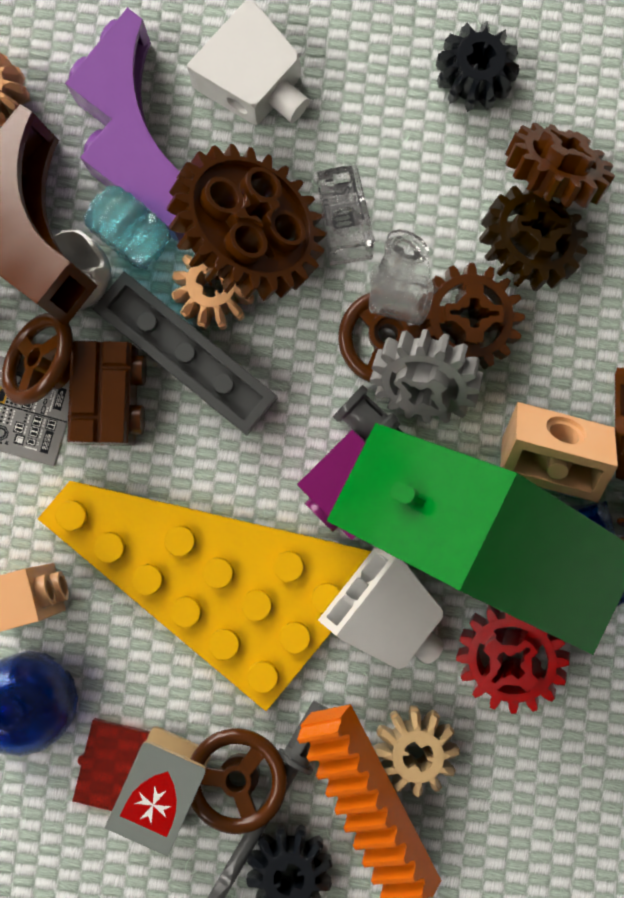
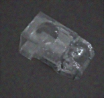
M356 164L316 171L330 266L373 259L375 238Z

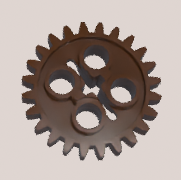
M230 144L224 154L216 145L211 147L207 155L201 151L197 152L191 163L186 162L176 177L177 179L169 191L173 198L167 206V211L176 215L169 225L170 230L184 233V236L177 244V248L180 250H193L195 255L189 265L191 267L201 264L207 266L208 270L205 277L207 282L220 276L224 279V292L228 293L236 284L240 286L244 299L248 300L257 290L261 299L267 301L274 293L282 298L292 288L297 290L318 268L319 264L316 260L325 250L318 243L326 236V233L315 227L323 218L322 214L309 211L308 209L315 198L313 196H301L298 192L304 182L302 180L290 182L286 178L289 167L286 165L278 171L272 168V156L269 154L262 162L258 161L252 147H249L243 156H240L234 144Z

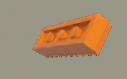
M352 705L311 712L301 723L297 740L299 744L309 742L310 748L306 757L309 762L319 761L316 773L317 779L328 778L326 796L338 797L334 811L336 815H347L344 825L346 833L356 832L353 843L354 849H365L362 864L364 868L374 867L371 882L373 885L383 884L380 898L433 897L442 880Z

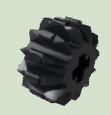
M488 21L481 25L479 32H475L466 23L461 27L459 36L450 33L445 39L444 51L438 54L435 66L437 70L441 71L437 79L438 88H451L448 95L449 104L457 101L460 97L465 99L467 112L474 108L476 101H479L488 110L493 107L496 98L502 100L506 98L512 89L511 83L516 80L520 70L519 65L514 62L518 55V45H504L507 38L506 29L495 36L490 34Z
M282 823L277 826L276 840L270 835L262 833L258 840L260 850H253L247 859V863L253 869L247 873L246 882L248 887L258 888L255 898H321L319 891H329L332 880L331 876L326 872L332 868V857L330 854L320 853L323 848V839L320 835L305 841L306 827L301 824L296 828L295 836H288L287 828ZM288 864L297 866V869L292 871L291 876L282 874V871L287 869Z

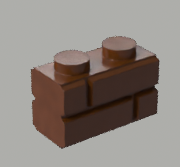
M73 341L70 356L67 442L76 445L135 446L136 435H143L145 429V409L143 405H137V386H144L146 383L147 365L145 356H138L139 349L132 343Z

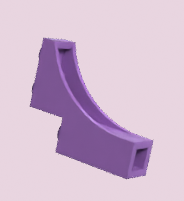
M127 7L118 19L111 20L104 27L100 35V41L88 56L81 57L75 62L70 70L69 79L65 82L75 102L105 125L103 130L98 129L91 134L85 143L84 153L80 158L93 177L179 243L184 233L170 230L169 225L176 215L168 212L167 206L173 198L169 191L180 171L175 168L159 149L146 125L141 89L145 59L151 42L143 19Z

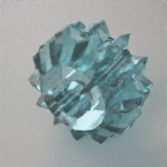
M107 186L101 194H97L83 216L85 225L100 241L137 268L147 269L154 260L157 261L166 250L164 247L171 240L166 224L149 210L143 202H140L130 192H126L119 186Z

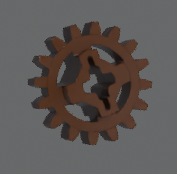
M533 123L531 128L522 125L518 133L515 132L505 153L508 156L505 162L506 166L516 169L513 174L515 179L526 180L529 183L526 188L527 190L532 191L541 198L544 197L549 202L553 197L559 198L565 207H570L573 201L582 208H587L590 202L597 205L615 177L610 172L613 164L602 160L605 155L603 151L592 150L589 147L590 139L577 131H559L552 124L545 129L538 123Z
M469 263L464 268L463 274L460 275L458 269L453 265L446 270L445 281L437 275L430 281L428 285L433 293L423 292L420 295L418 302L426 307L427 310L419 311L414 316V321L426 324V329H428L431 339L439 340L444 334L443 331H446L455 341L454 344L449 340V345L452 347L465 343L468 346L465 358L478 357L480 366L486 370L494 365V356L502 360L511 353L506 343L514 344L521 339L522 335L512 327L525 320L524 314L513 312V306L522 298L520 295L508 296L505 292L511 282L509 278L503 279L499 283L492 280L495 268L491 266L482 275H478L475 263ZM458 289L455 303H447L445 306H440L443 297L447 293ZM464 310H468L470 318L479 321L473 327H470L468 318L461 317L460 314ZM498 330L494 340L488 346L481 348L480 344L484 341V332Z

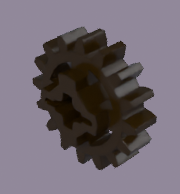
M513 186L505 196L500 194L489 207V211L481 220V225L486 229L479 237L480 243L491 245L492 248L484 257L487 261L498 260L501 263L497 271L499 276L505 275L509 271L514 274V286L519 287L527 279L530 281L532 290L538 291L545 283L551 289L555 288L564 279L567 280L580 267L579 262L587 255L588 251L581 246L588 237V232L576 229V225L582 219V216L580 214L569 215L566 211L568 207H565L562 202L558 204L553 199L549 202L544 197L541 198L535 195L532 191L530 192L525 189L522 193L517 186ZM517 214L512 222H507L508 217ZM555 252H559L558 259L551 261V256Z

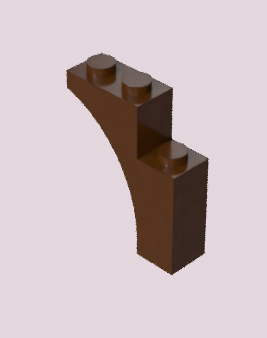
M19 104L0 128V276L67 326L98 285L66 259L56 244L47 218L45 201L46 182L50 163L59 140L31 110Z

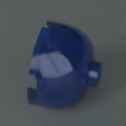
M24 651L6 656L0 660L1 754L22 757L44 751L64 735L76 716L78 694L74 678L68 670L64 671L60 664L53 661L55 658L47 653Z

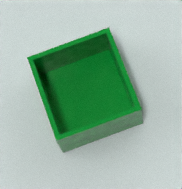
M375 423L327 519L329 523L447 585L594 655L624 592V540L516 472Z

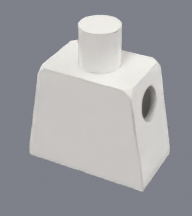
M245 0L187 64L193 88L254 125L260 124L273 109L290 123H294L304 113L310 101L294 87L301 77L298 53L254 0Z
M377 547L371 551L318 619L319 622L342 641L399 670L406 667L413 656H416L424 664H430L441 655L444 648L443 640L432 632L443 618V610L404 561Z

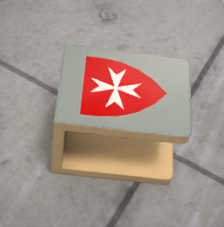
M158 726L153 727L137 754L105 825V829L168 857L203 780L210 757L204 765L191 760L190 758L199 746L198 744Z

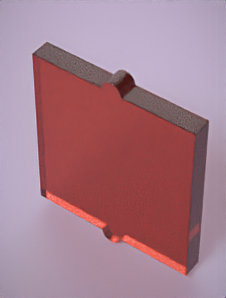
M94 718L85 752L77 760L81 768L72 802L112 811L143 742L147 740L150 731Z

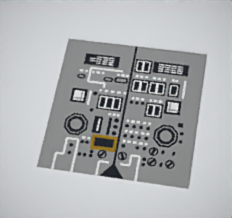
M0 356V452L54 466L68 421L70 380L62 388L52 389L50 393L36 403L17 405L11 402L3 391L1 376L5 357ZM19 362L17 370L18 387L25 371L23 362Z

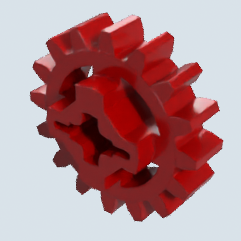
M488 605L486 611L487 619L474 613L469 622L473 630L463 629L459 641L465 647L459 648L456 655V661L467 664L460 675L462 681H476L472 695L477 698L484 693L491 696L490 708L494 710L501 701L508 702L511 714L517 713L520 702H526L532 712L537 711L538 696L540 695L552 702L556 696V689L553 684L565 686L567 680V672L561 667L570 665V652L560 650L566 642L505 612H500V610ZM505 627H516L521 629H506ZM480 643L484 645L483 651L490 657L485 668L480 659ZM542 645L548 658L545 670L541 667L542 662L535 657ZM523 651L521 660L513 657L509 661L506 659L502 663L504 653L511 657L517 652L520 654Z

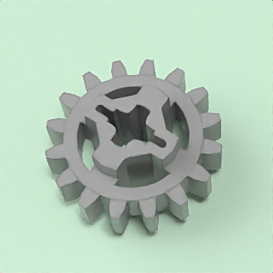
M428 329L422 330L420 338H414L412 334L405 330L402 331L399 342L388 337L383 349L377 350L371 368L373 372L370 383L378 385L375 393L376 397H389L390 400L387 408L394 410L400 407L405 411V418L410 419L414 414L422 415L424 423H430L432 416H438L444 423H448L451 413L463 418L466 416L468 407L475 408L483 380V372L477 371L480 360L478 357L465 358L468 346L463 343L452 347L449 345L450 335L444 333L439 340L431 339Z

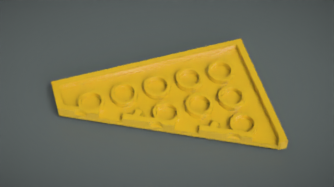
M69 481L38 518L40 522L265 711L270 708L329 636L331 631L319 622L318 619L371 553L370 550L75 481Z

